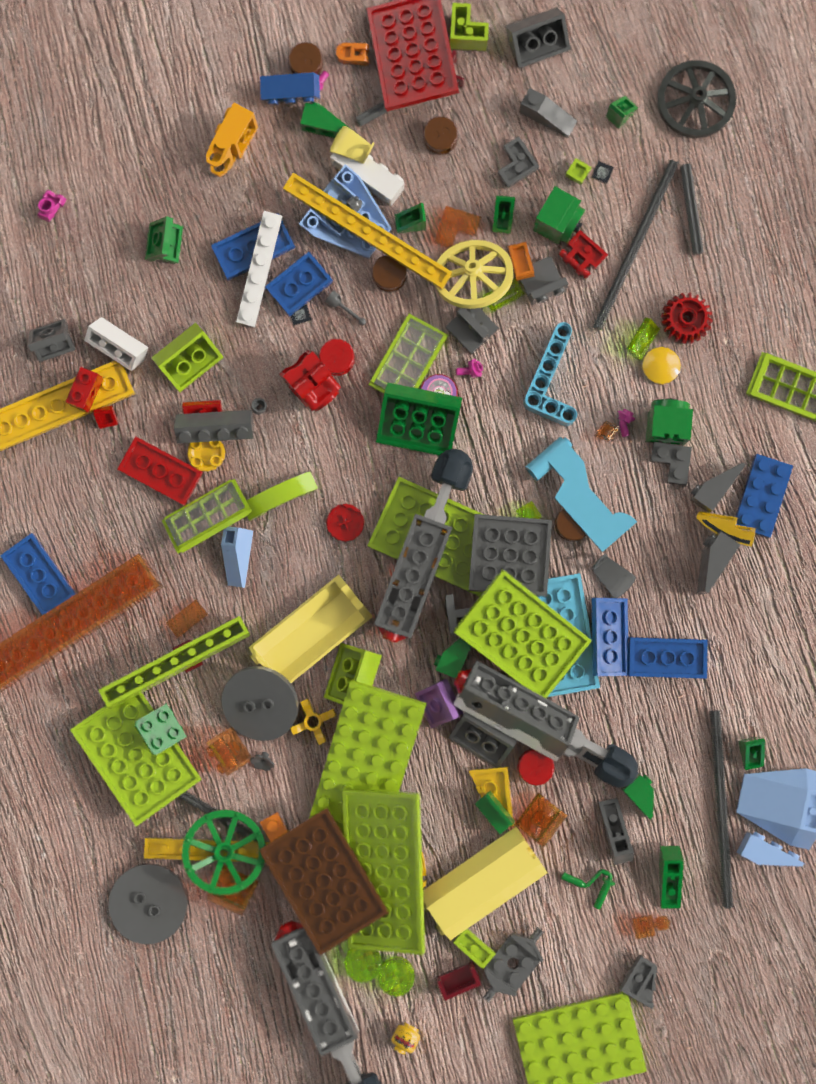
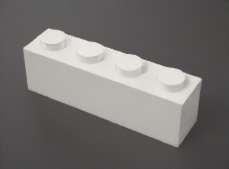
M336 153L330 156L333 166L340 170L346 164L360 176L368 191L390 206L393 205L404 190L403 179L397 174L393 175L390 173L388 168L382 163L378 164L373 161L370 155L364 164Z

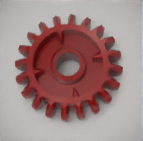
M681 293L679 297L673 296V301L668 300L667 306L663 307L662 310L665 313L661 314V318L665 320L661 322V325H667L663 331H670L668 337L671 338L674 335L676 337L675 342L681 339L682 344H685L687 340L692 344L694 339L700 341L701 336L705 337L707 335L706 331L711 329L709 324L713 322V319L709 317L712 315V312L707 311L710 305L704 306L705 299L699 301V295L692 298L691 293H688L686 297L684 293ZM688 315L691 322L684 321L682 316Z

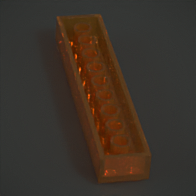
M135 555L0 643V692H3L162 589L164 586L144 555Z

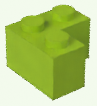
M452 3L451 49L487 51L489 23L470 22L471 4Z

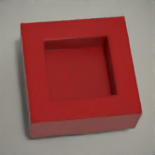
M112 405L94 409L93 414L99 429L118 425V419Z

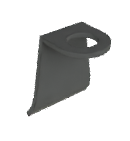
M607 554L600 557L592 567V571L613 598L622 596L636 580L632 573L610 559Z

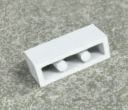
M102 317L88 326L84 341L130 371L144 362L148 350L146 345Z

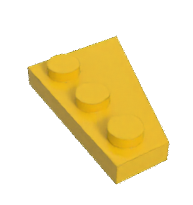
M508 767L469 770L481 798L491 791L513 818Z

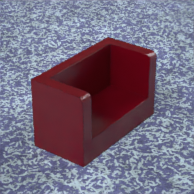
M473 961L437 976V984L444 1001L481 986V981Z

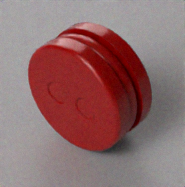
M342 339L327 341L319 352L320 361L324 363L333 376L347 374L355 362L354 351L351 345Z
M528 749L519 757L517 769L519 775L526 783L539 786L547 783L553 776L554 762L553 759L534 749Z

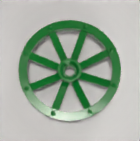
M218 810L202 816L188 830L183 842L182 862L188 877L201 890L214 895H231L246 889L259 876L265 860L260 851L258 859L236 854L234 851L255 839L260 850L266 846L263 834L252 819L237 811ZM232 818L225 842L221 841L212 820ZM237 821H240L253 834L231 845L230 842ZM205 823L216 843V847L192 839L198 829ZM192 845L214 853V855L191 866L189 847ZM225 850L227 856H221L220 851ZM231 859L255 865L256 867L251 875L242 882ZM217 861L210 885L202 881L194 872ZM223 863L226 864L236 883L235 886L216 887Z

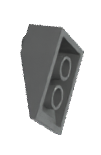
M723 532L713 533L711 536L708 535L703 542L705 547L701 553L697 587L699 595L710 592L741 545Z

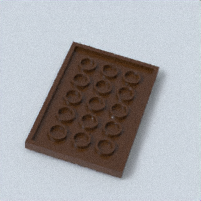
M328 807L259 850L320 956L389 913Z

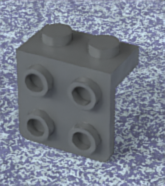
M546 257L532 263L535 277L520 280L531 305L541 304L551 296L563 294L568 286L566 277L561 279L551 257Z

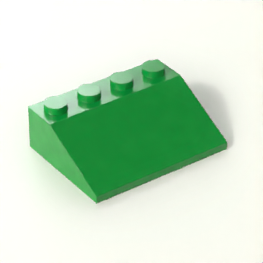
M387 382L376 443L440 455L444 451L452 449L462 397Z

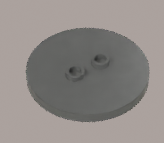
M251 666L241 669L229 679L222 693V709L227 721L237 732L253 740L269 741L281 737L292 727L298 715L299 704L294 687L282 674L271 668Z
M141 864L127 870L115 882L109 897V914L115 928L125 938L139 944H155L172 936L182 925L188 908L187 892L181 879L170 869L158 864Z

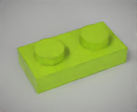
M469 929L460 933L453 940V943L482 969L496 955L488 945Z

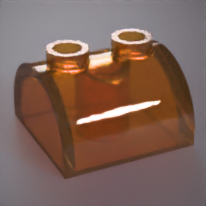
M233 727L218 734L206 743L208 745L206 748L208 755L211 758L215 757L218 761V771L221 774L225 773L227 776L250 762L252 758Z
M537 793L515 824L538 844L545 847L568 815L543 795Z
M223 865L216 887L235 886L236 883L226 865ZM237 871L242 882L249 877ZM255 880L246 889L231 895L208 893L206 900L242 917L259 881Z

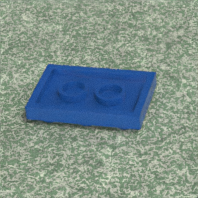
M307 252L265 287L290 317L329 286L333 279L313 255Z

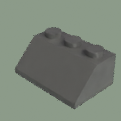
M558 7L505 26L508 43L518 68L571 50L565 14Z
M465 711L448 737L495 768L502 764L517 742L511 736Z

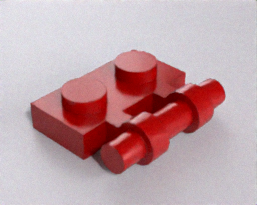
M581 230L567 244L571 251L567 253L562 249L558 254L563 258L565 264L571 265L576 270L575 272L579 276L582 275L585 279L591 275L586 268L591 266L595 270L608 256L601 247ZM576 254L584 260L582 264L574 259Z

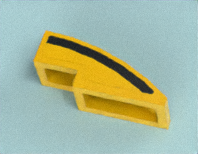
M698 512L696 518L714 533L723 532L739 544L752 547L756 528L736 525L738 517Z

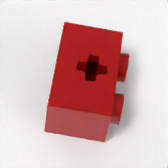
M80 367L65 402L74 408L89 413L104 378L96 372Z

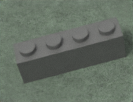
M252 410L176 414L174 424L177 443L253 439L254 420Z

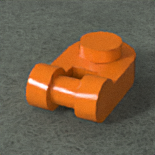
M341 43L336 48L337 59L344 64L368 66L369 57L367 56L370 51V45L366 43ZM355 52H360V56H356Z

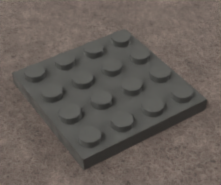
M475 514L469 591L484 592L503 569L537 597H547L552 520Z

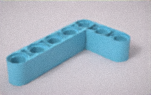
M565 322L559 323L556 326L523 404L525 409L560 425L570 426L577 418L575 408L545 395L572 334L571 326ZM558 330H565L567 336H560ZM552 346H556L559 348L560 352L558 354H554L551 352L550 348ZM549 363L552 366V370L546 371L543 368V364ZM541 380L545 383V387L538 388L535 382ZM528 398H535L538 404L534 406L530 405L528 403ZM545 406H554L555 412H547ZM569 412L572 415V420H565L563 413Z

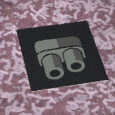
M598 161L592 178L607 184L614 167Z
M307 304L291 315L293 325L311 320Z

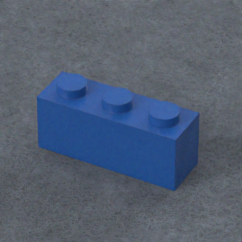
M311 72L260 76L261 100L267 102V105H278L281 101H285V104H296V100H303L304 103H313L314 99H320L319 75Z

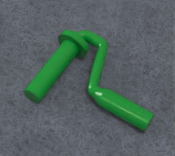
M600 869L587 883L563 872L561 877L562 880L579 888H588L601 874L608 876V878H602L604 883L593 906L599 910L611 885H615V882L612 880V873L605 869Z

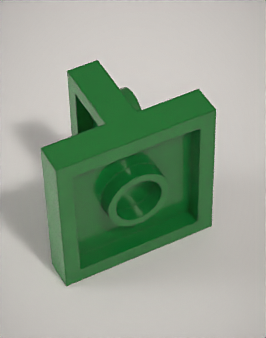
M168 216L149 223L145 260L152 262L159 259L173 264L179 263L183 226L174 224L173 218Z

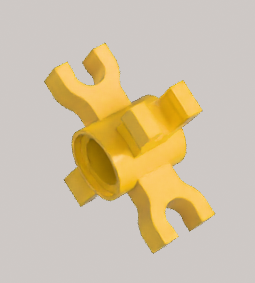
M309 698L301 701L300 703L306 717L304 722L290 728L292 734L294 735L308 729L314 732L318 745L325 743L327 740L321 726L324 721L337 716L334 708L319 714L313 711ZM311 716L318 718L319 724L317 727L309 725L308 720Z

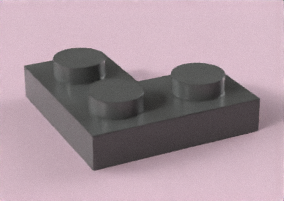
M519 136L503 146L511 163L498 170L497 174L508 189L539 170V165Z
M653 442L650 462L669 464L667 483L686 486L692 447Z

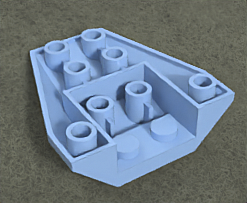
M345 164L323 191L346 206L348 205L345 201L350 197H359V200L362 201V207L357 213L390 232L392 228L358 174ZM311 207L299 222V225L312 236L366 258H369L376 250L370 244Z
M802 768L744 774L736 813L790 846L810 850L816 840V771Z

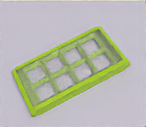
M408 314L373 375L369 386L383 394L387 382L419 389L443 347L448 334Z
M761 352L746 395L816 422V372L774 355Z
M230 479L164 517L165 519L162 522L177 554L246 517L252 510L236 480Z

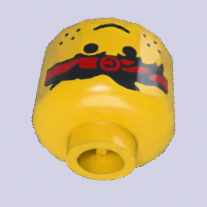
M406 1022L404 1025L399 1024L391 1038L392 1044L395 1045L394 1050L403 1055L405 1052L413 1053L420 1040L419 1030Z

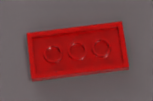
M136 436L117 470L184 506L203 474L202 471Z

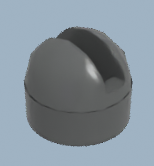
M352 196L345 201L349 208L356 212L362 207V201L357 196Z
M261 398L254 399L251 404V410L256 415L263 414L267 407L265 400Z

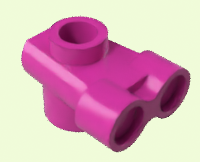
M46 190L38 203L39 212L37 216L42 220L50 222L55 217L58 209L64 206L66 198Z

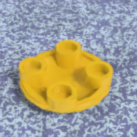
M653 348L646 354L642 370L649 380L658 385L670 383L677 377L680 371L679 357L669 348Z
M221 441L193 442L188 447L187 455L189 462L194 468L208 472L215 470L222 464L225 458V449Z

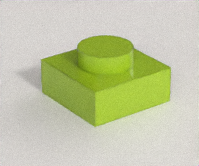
M575 158L565 176L582 185L592 167Z

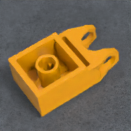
M233 103L231 108H227L224 115L225 118L222 124H218L215 136L206 154L207 164H210L211 173L218 177L225 175L229 171L236 158L241 159L258 129L254 113L236 103ZM224 164V169L221 172L214 170V167L216 168Z

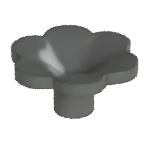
M267 752L255 755L250 760L255 768L270 771L275 765Z

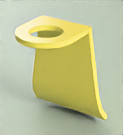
M343 126L336 135L330 152L364 164L375 143L373 142L371 145L353 130Z

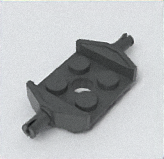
M539 927L528 937L518 933H511L496 952V955L485 966L484 972L491 987L483 996L487 1002H490L498 992L516 996L518 989L539 962L542 963L543 958L536 946V941L544 933ZM510 958L518 960V965L515 968H510L507 965Z

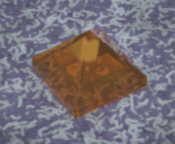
M605 421L595 434V437L609 442L614 438L619 426Z

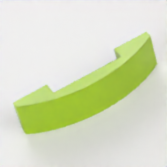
M309 471L284 481L246 500L252 510L247 515L249 521L299 496L302 497L317 490L318 487L311 472Z

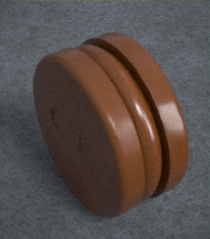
M302 42L291 49L288 62L292 74L311 72L318 75L321 74L323 70V57L316 45Z
M442 116L429 120L423 132L425 147L436 155L448 154L455 148L458 140V129L451 119Z
M383 255L373 264V282L377 288L384 292H395L405 284L407 269L389 256Z
M564 508L557 514L554 523L555 530L562 539L575 542L587 535Z

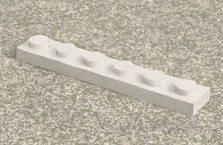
M267 211L263 212L236 323L251 327L256 325L282 215Z

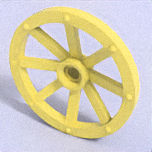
M470 240L458 243L447 249L437 261L443 267L448 261L463 267L451 271L452 276L450 278L462 276L449 292L445 288L441 290L435 286L439 295L446 302L456 307L476 309L491 305L506 294L513 281V265L509 255L504 249L492 242ZM475 249L491 252L480 260H475ZM469 250V260L467 262L455 256ZM497 256L505 265V267L483 266ZM483 273L506 274L501 286L498 287ZM481 280L493 293L477 299L476 281ZM470 281L471 299L456 297V293L465 282Z

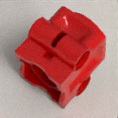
M309 350L301 354L292 366L286 367L279 373V376L289 389L311 412L319 411L339 394L338 390L341 388L324 363L320 361L313 351Z

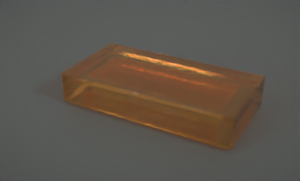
M196 599L167 621L166 624L174 635L179 638L209 614Z

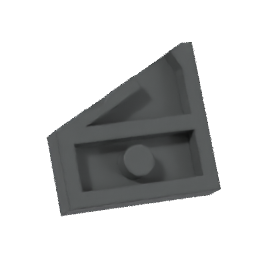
M639 954L619 989L653 1009V991L656 988L655 977L657 976L658 966Z

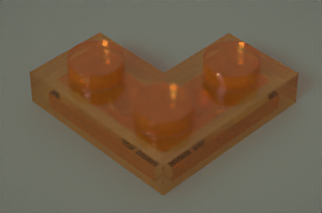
M446 206L434 243L450 248L454 244L458 231L476 237L482 217Z

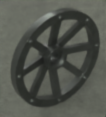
M703 60L686 61L673 67L663 78L657 94L658 110L663 121L676 133L690 138L708 137L724 128L731 119L736 107V90L729 75L719 66ZM693 69L710 72L701 86L697 83ZM686 71L692 88L675 82L672 78ZM714 76H717L726 88L706 90ZM667 86L688 94L665 103ZM728 95L727 111L725 112L709 97ZM688 102L687 110L679 123L676 122L667 109ZM704 104L722 118L711 127L707 126ZM694 108H698L701 129H691L684 126Z

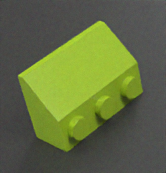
M195 322L151 358L175 388L181 392L224 357Z
M340 643L324 698L343 705L351 680L373 686L382 655Z

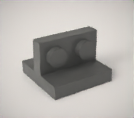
M460 308L457 311V316L445 326L449 333L471 355L499 329L480 308Z
M66 319L29 331L28 347L31 352H35L39 362L75 350V345L68 332Z
M451 594L445 595L449 635L456 634L453 630L457 626V618L461 621L471 609L455 610L454 596Z

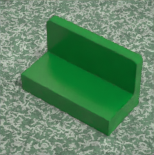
M491 791L475 803L476 807L499 834H502L515 823V820Z

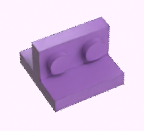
M447 678L415 693L418 701L427 703L424 714L431 729L452 721L463 714L461 709L453 705L456 697Z

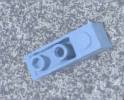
M237 527L223 529L221 548L228 586L245 588L253 537L252 530Z
M755 831L753 834L746 832L736 851L741 856L758 865L801 867L804 865L802 861L798 860L799 855L790 850L788 853L783 852L781 845L773 841L770 844L763 841L765 837Z

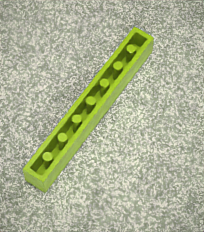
M238 616L99 689V692L107 708L112 709L249 637L250 634L241 617Z

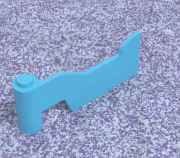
M559 437L526 465L525 468L536 481L554 468L564 480L555 496L556 501L603 552L637 521L626 513L618 512L612 514L590 489L585 463L571 448L573 446L566 437L564 439Z

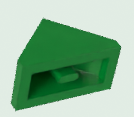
M623 96L610 104L605 117L620 129L639 107L626 96Z
M496 195L492 232L511 234L515 197Z
M419 203L395 215L397 233L426 230L424 203Z
M752 737L738 740L744 769L764 767L765 739Z

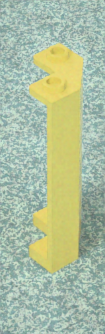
M337 575L248 647L252 652L250 657L257 665L261 664L263 667L279 672L292 683L373 616L341 576Z
M514 827L423 890V907L426 912L429 911L437 922L438 925L436 927L442 936L446 935L452 940L546 875L547 871L517 827Z

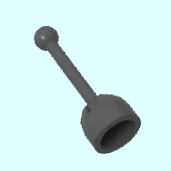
M333 290L325 303L331 307L340 306L357 319L360 325H365L366 319L360 318L341 303V296Z

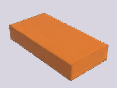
M522 242L508 246L516 281L535 277L527 243Z

